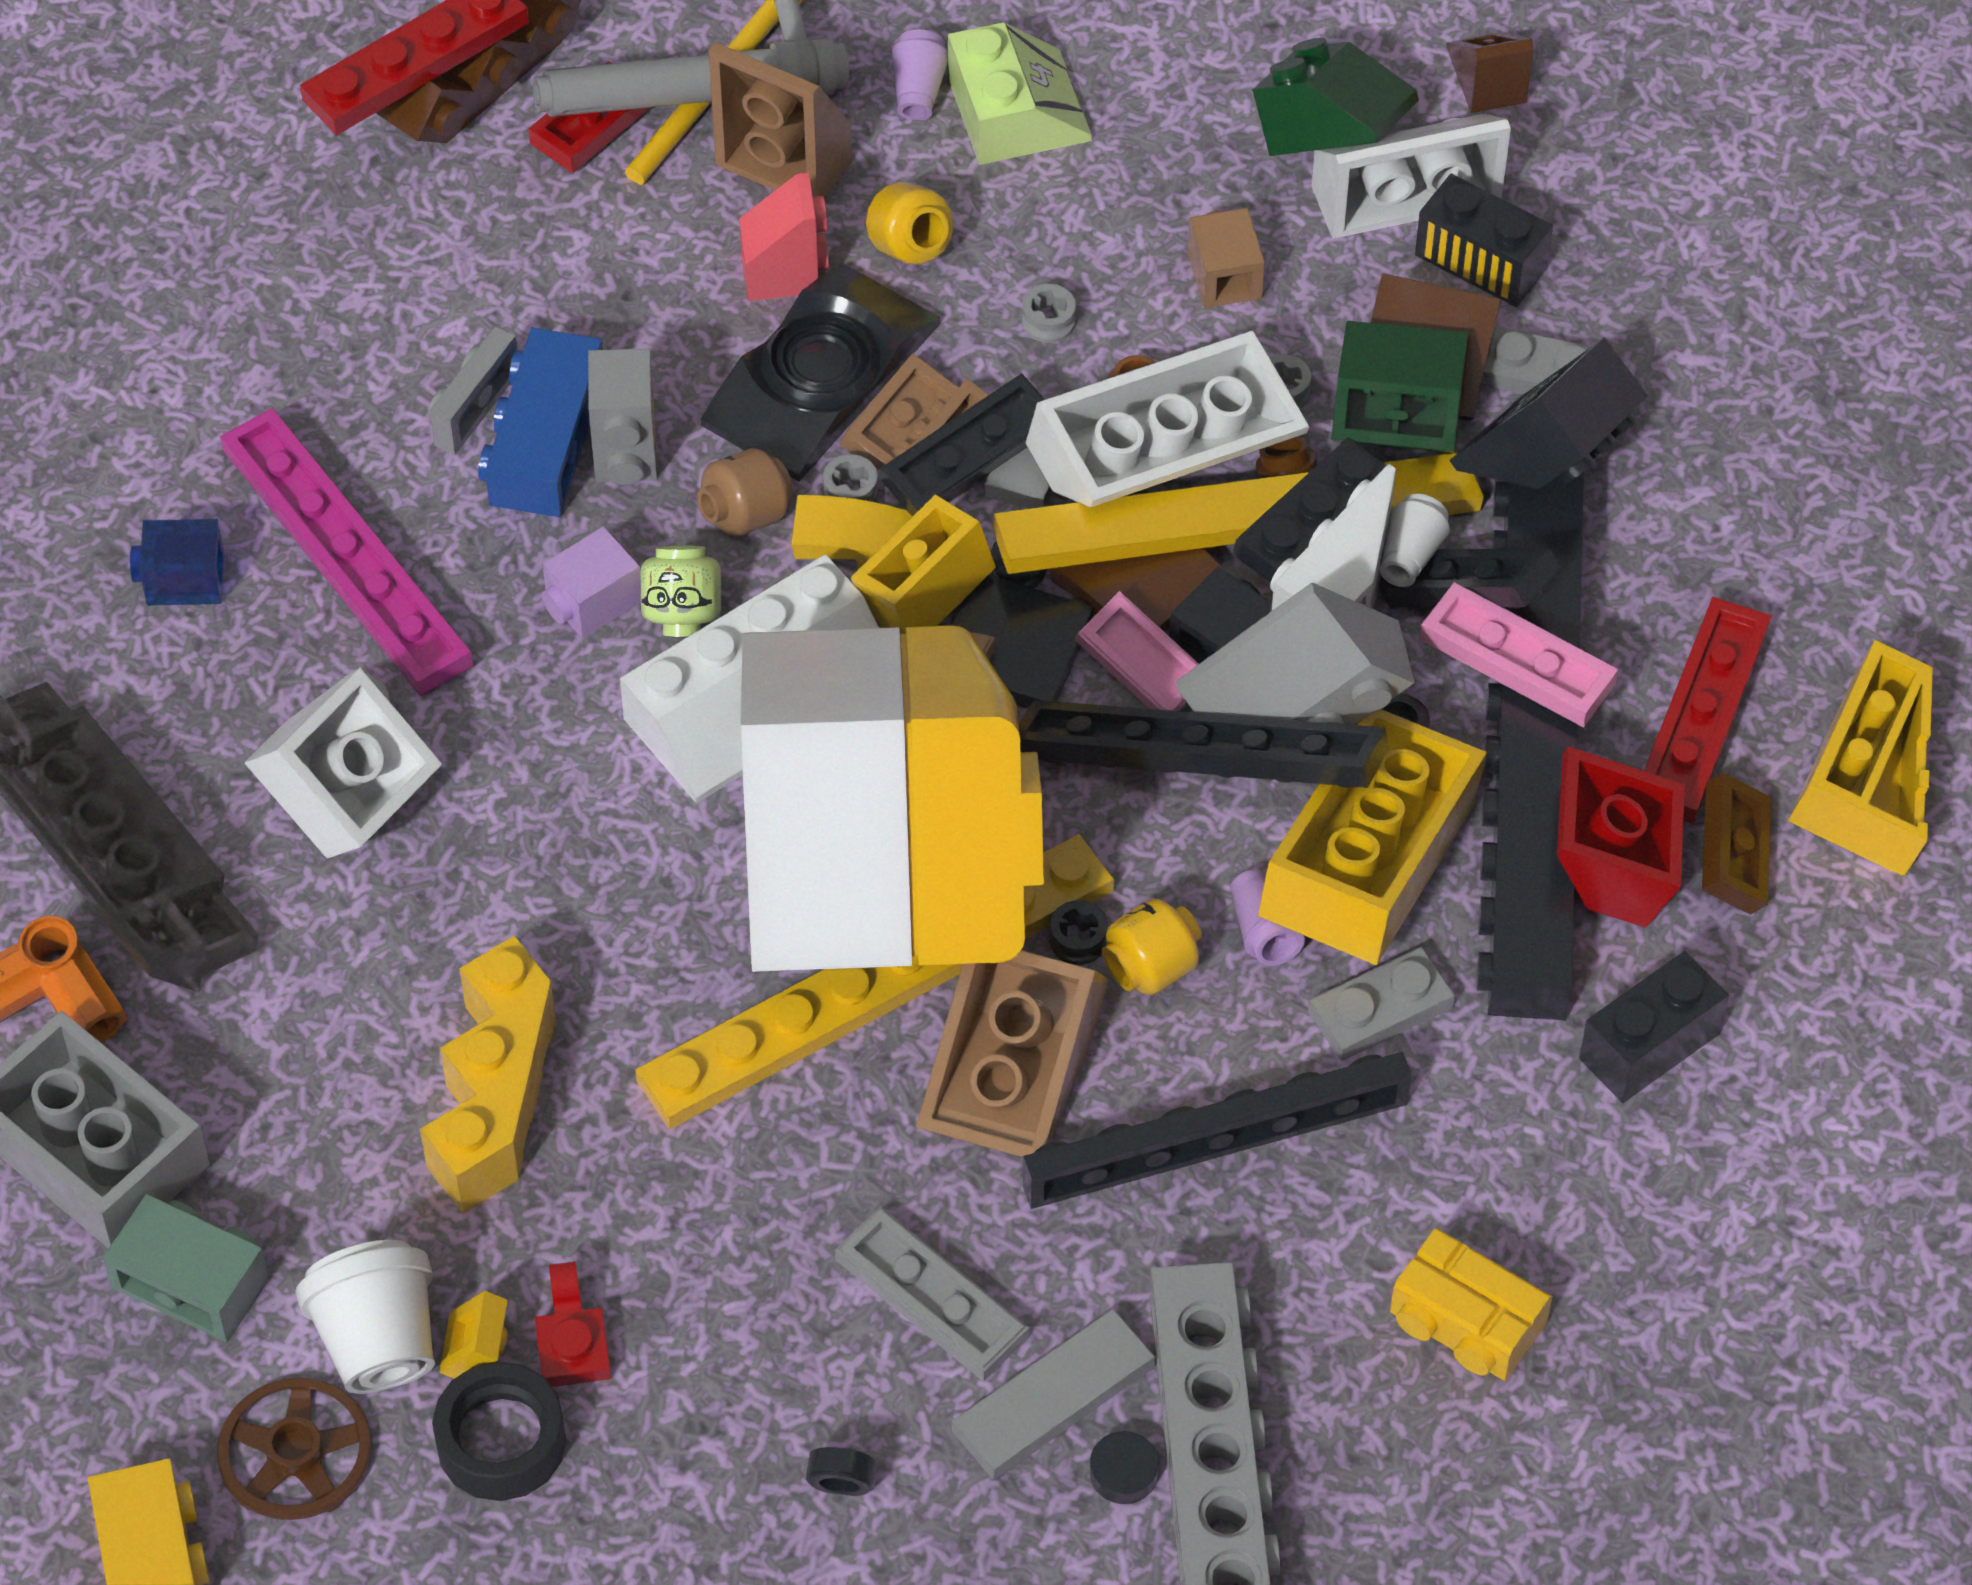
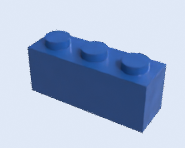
M531 327L524 350H515L510 365L509 382L512 388L509 397H500L496 406L494 416L496 438L493 445H484L479 461L478 477L480 481L487 483L489 506L561 518L590 425L588 350H603L602 339Z

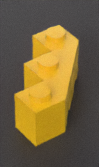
M515 935L459 968L465 1008L478 1025L440 1047L446 1087L460 1105L420 1128L426 1167L462 1214L519 1180L529 1124L533 1120L543 1077L542 1068L556 1021L551 980Z

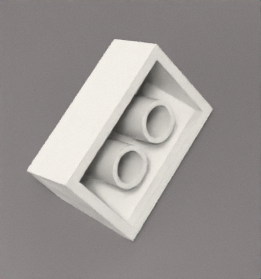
M1487 114L1461 119L1451 118L1437 124L1388 132L1377 143L1315 150L1311 186L1332 239L1419 221L1420 210L1450 173L1502 199L1511 131L1508 120Z

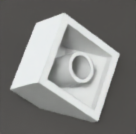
M361 668L353 670L288 719L244 762L327 859L362 847L442 765L440 760Z

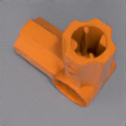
M58 916L37 918L24 928L18 943L0 952V1021L43 996L47 998L56 1014L62 1010L100 1043L115 1036L121 1025L128 1020L126 1012L80 944L74 926L66 919ZM52 951H66L58 960L52 962L42 961L43 957Z

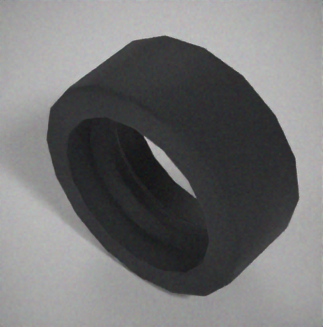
M499 1361L474 1366L453 1379L437 1400L432 1426L440 1466L456 1487L475 1498L505 1501L527 1496L547 1483L561 1464L566 1444V1433L559 1396L544 1376L528 1367ZM500 1399L519 1401L534 1411L540 1424L539 1438L532 1449L516 1459L498 1463L478 1460L467 1454L460 1444L459 1430L461 1421L468 1412L483 1403Z

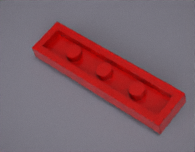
M445 0L300 84L302 101L337 136L529 24L528 8L520 0Z
M1713 596L1644 769L1646 772L1685 784L1684 821L1692 824L1695 823L1706 795V782L1710 781L1713 777L1769 631L1772 618L1770 614Z

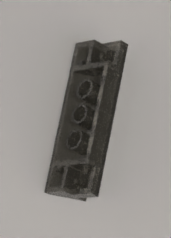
M47 681L5 699L0 695V795L149 977L199 992L202 976L256 952L259 934L223 893L225 874L86 708L81 706L71 710Z

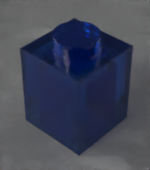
M218 519L143 520L141 545H132L130 550V573L133 583L142 582L147 606L222 604L225 552Z

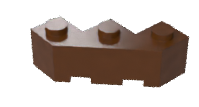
M520 0L528 8L529 24L381 109L376 114L416 141L448 143L561 44L562 40L575 26L577 20L576 11L582 0Z

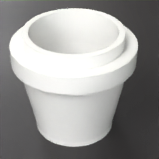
M371 1241L334 1252L314 1263L307 1270L305 1278L296 1287L295 1293L302 1316L313 1321L344 1383L346 1391L350 1393H375L411 1383L426 1375L435 1365L427 1289L433 1279V1273L427 1253L421 1249L411 1247L404 1241Z

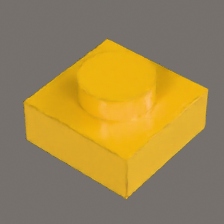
M484 1290L449 1312L440 1374L455 1379L474 1366L498 1361L504 1351L508 1336L507 1329L504 1327L507 1299Z

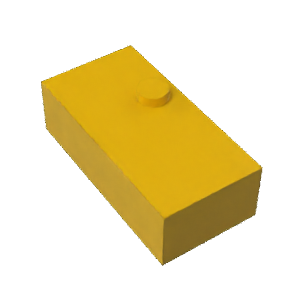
M1382 709L1374 711L1357 724L1360 726L1385 727L1390 747L1369 787L1344 788L1337 785L1318 784L1268 863L1258 916L1376 966L1470 814L1476 801L1487 754L1486 751Z

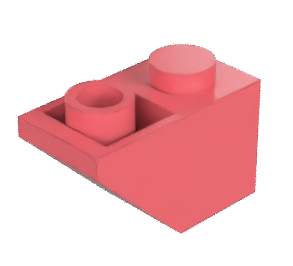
M809 172L796 174L739 218L741 257L748 301L798 296L804 288L818 279V271L829 269L825 234H816L827 232L824 196L812 197Z

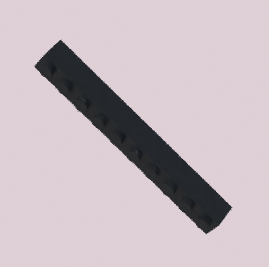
M1584 472L1567 484H1564L1558 476L1540 489L1495 480L1493 517L1504 518V530L1493 531L1492 549L1550 548L1560 567L1543 586L1542 593L1536 601L1520 609L1502 608L1580 649ZM1500 682L1499 684L1488 683L1486 721H1497V736L1486 735L1485 751L1487 754L1484 763V773L1496 774L1495 789H1484L1482 826L1494 827L1493 843H1482L1480 880L1492 881L1491 897L1481 896L1478 935L1490 936V952L1479 951L1476 991H1488L1487 1015L1566 1021L1572 989L1574 885L1557 857L1562 755L1568 746L1577 749L1578 724Z

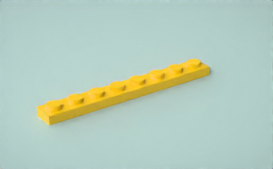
M1080 834L1043 852L1044 885L1024 886L1025 939L1049 927L1051 916L1064 903L1075 900L1094 903L1114 892L1113 877ZM912 957V966L823 969L635 1069L636 1081L670 1130L960 974L962 964L919 966L918 957Z

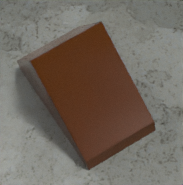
M1501 32L1446 42L1447 51L1471 113L1527 103L1534 51L1532 38Z

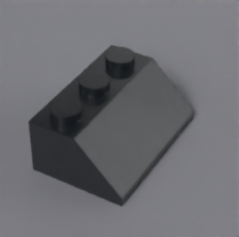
M1604 337L1514 400L1449 461L1456 471L1535 489L1542 488L1558 476L1564 484H1567L1595 463L1594 459L1616 442V437L1638 421L1632 411L1648 395Z

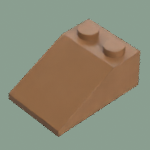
M714 42L709 48L716 165L773 190L778 189L796 174L809 172L812 197L824 196L825 199L852 162L851 123L819 85Z
M1022 950L1016 957L1006 962L962 964L916 1127L1022 1158L1025 1155L1034 1153L1041 1146L1051 1143L1091 1044L1109 979L1095 970Z

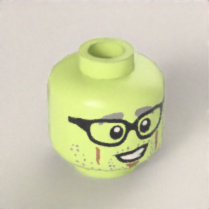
M688 545L656 547V557H651L642 564L640 570L641 613L647 621L663 624L664 636H690L700 630V624L712 622L719 617L721 613V567L716 559L705 556V547Z

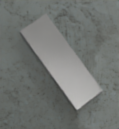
M881 1206L835 1249V1260L983 1382L1029 1338V1327Z
M1111 1309L952 1420V1433L994 1481L1155 1367V1356L1121 1317Z

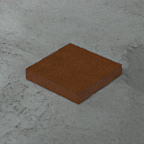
M1382 273L1371 323L1468 332L1460 416L1474 419L1502 300Z

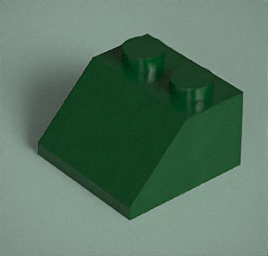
M1325 38L1308 39L1292 47L1293 52L1284 61L1271 66V73L1252 89L1270 156L1377 143L1419 101L1417 90L1354 44L1351 42L1327 44Z

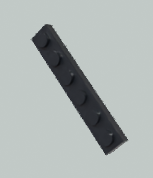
M1033 700L1019 722L1020 752H1037L1038 760L1049 763L1066 762L1101 765L1107 768L1125 767L1159 770L1166 773L1185 772L1218 775L1225 778L1268 779L1284 783L1303 782L1337 785L1344 788H1368L1390 748L1385 727Z
M1403 1052L1384 1057L1380 1055H1367L1355 1060L1348 1067L1323 1074L1306 1072L1291 1078L1283 1085L1261 1091L1254 1089L1240 1090L1229 1095L1221 1102L1195 1109L1190 1106L1178 1107L1168 1111L1159 1119L1134 1126L1116 1124L1102 1130L1094 1137L1072 1143L1064 1141L1051 1142L1041 1146L1034 1153L1023 1156V1189L1030 1208L1034 1209L1406 1106L1408 1104L1412 1073Z

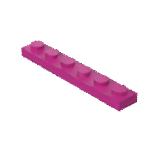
M273 408L220 436L224 453L420 696L473 666L471 651Z

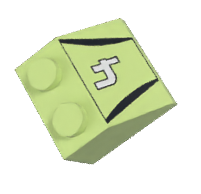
M1005 22L948 34V80L979 165L1092 141V134L1060 49Z

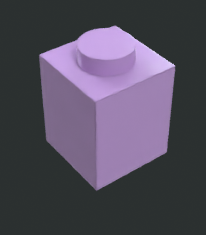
M604 526L542 563L545 591L541 593L547 611L557 623L563 624L567 621L581 638H584L641 603L640 566Z

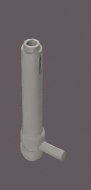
M774 0L784 41L773 42L770 44L769 49L739 52L819 85L827 96H832L836 89H845L849 83V62L844 44L842 42L831 43L826 37L808 39L798 0ZM709 54L545 70L543 76L534 77L533 79L535 108L538 112H547L550 117L712 102Z

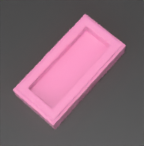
M1119 591L1077 634L1075 641L1149 709L1180 711L1187 702L1178 692L1176 681L1199 664Z

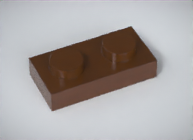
M1723 772L1706 782L1702 891L1751 915L1768 905L1772 797Z

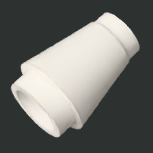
M1412 494L1393 507L1380 566V574L1387 582L1399 587L1411 586L1449 536V514L1441 502L1428 495Z

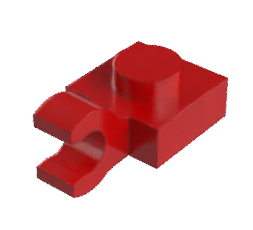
M576 1261L549 1265L555 1314L535 1317L541 1375L545 1377L551 1387L611 1379L602 1308L582 1310Z

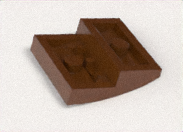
M1204 548L1050 568L1049 571L1054 584L1088 605L1093 606L1095 615L1120 591L1161 630L1166 632L1170 629L1171 612L1217 566L1221 569L1223 568Z

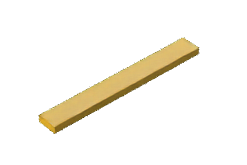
M1457 453L1383 462L1396 468L1392 509L1409 495L1424 494L1441 502L1449 515L1480 511L1484 496L1474 474L1456 471L1449 460ZM1309 472L1123 496L1094 507H1088L1077 502L994 513L992 529L1008 574L1235 544L1236 539Z

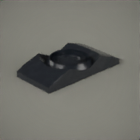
M842 263L827 271L804 288L781 325L765 343L740 357L701 417V426L744 451L750 448H757L767 452L771 457L778 458L786 467L790 477L800 482L884 388L912 353H915L940 325V317Z

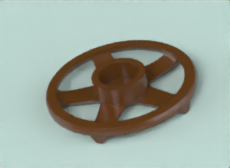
M290 1378L275 1381L248 1394L233 1408L226 1418L217 1443V1462L221 1477L227 1489L237 1499L239 1504L247 1510H252L260 1515L282 1520L305 1519L325 1512H332L339 1508L341 1503L356 1490L363 1480L372 1455L370 1426L357 1402L342 1389L327 1382L309 1378ZM291 1389L286 1417L276 1422L271 1428L240 1420L247 1409L260 1399L275 1392ZM311 1390L322 1392L339 1401L352 1415L355 1423L343 1427L318 1430L315 1424L311 1422ZM230 1439L257 1449L267 1456L266 1463L245 1488L236 1478L230 1464ZM359 1442L358 1457L352 1471L342 1484L335 1489L321 1464V1458L327 1453ZM296 1476L316 1500L305 1504L281 1505L262 1499L286 1477Z

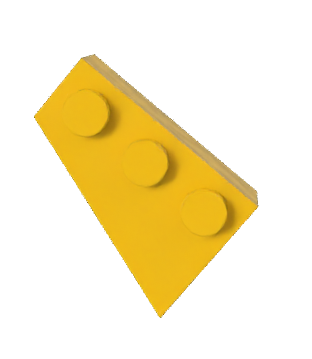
M1874 640L1849 684L1788 822L1903 876L1906 875L1926 844L1928 837V823L1924 822L1925 794L1929 789L1930 771L1926 770L1927 741L1931 736L1933 667Z

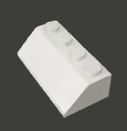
M1252 330L1038 402L1026 445L1053 492L1088 507H1094L1306 434L1309 425Z
M825 554L620 678L624 720L697 804L743 775L741 745L743 633L879 627L862 593Z

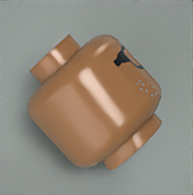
M750 448L707 465L702 475L701 489L697 494V502L701 514L709 523H714L725 534L738 537L777 523L786 513L788 502L792 498V482L786 467L778 458L771 457L767 452L760 449Z

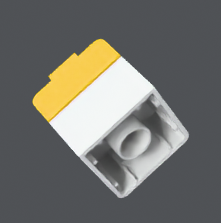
M952 625L906 627V634H900L899 627L743 633L741 745L752 972L912 966V957H918L919 966L1001 963L1016 957L1022 950L1025 941L1024 886L1044 885L1042 791L1037 752H1020V733L1016 702L973 635L962 627Z

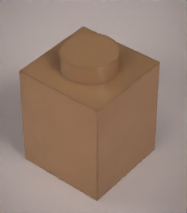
M1248 208L1213 211L1206 215L1189 217L1188 257L1203 307L1209 308L1262 299L1265 262Z

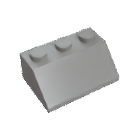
M1313 582L1176 681L1178 692L1195 713L1356 725L1374 711L1387 706L1391 699L1415 683L1398 620Z

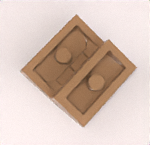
M912 353L846 431L839 445L853 455H860L870 460L880 470L882 466L989 394L968 378L960 387L956 386Z

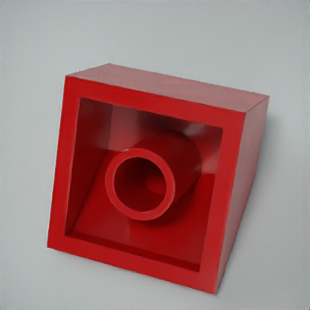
M1568 746L1562 755L1557 857L1587 909L1646 928L1681 888L1685 784Z

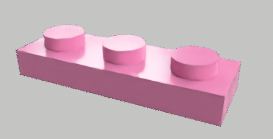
M1455 582L1421 625L1419 640L1583 728L1616 684L1617 668Z

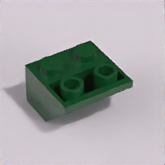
M1347 321L1337 378L1331 440L1342 443L1348 437L1358 445L1446 454L1456 453L1468 332Z

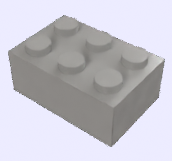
M62 1010L0 1064V1157L108 1249L146 1194L168 1203L210 1165L201 1126Z

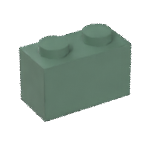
M148 1194L141 1200L103 1257L112 1289L226 1343L269 1280L263 1250L251 1235L234 1227H228L225 1231L204 1221L197 1211L183 1202L171 1200L167 1204Z

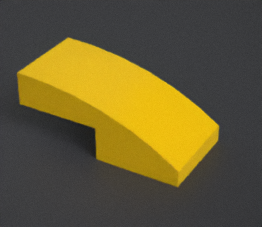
M797 495L791 541L794 558L818 559L826 554L830 559H856L859 569L912 516L907 510L866 500L822 495Z

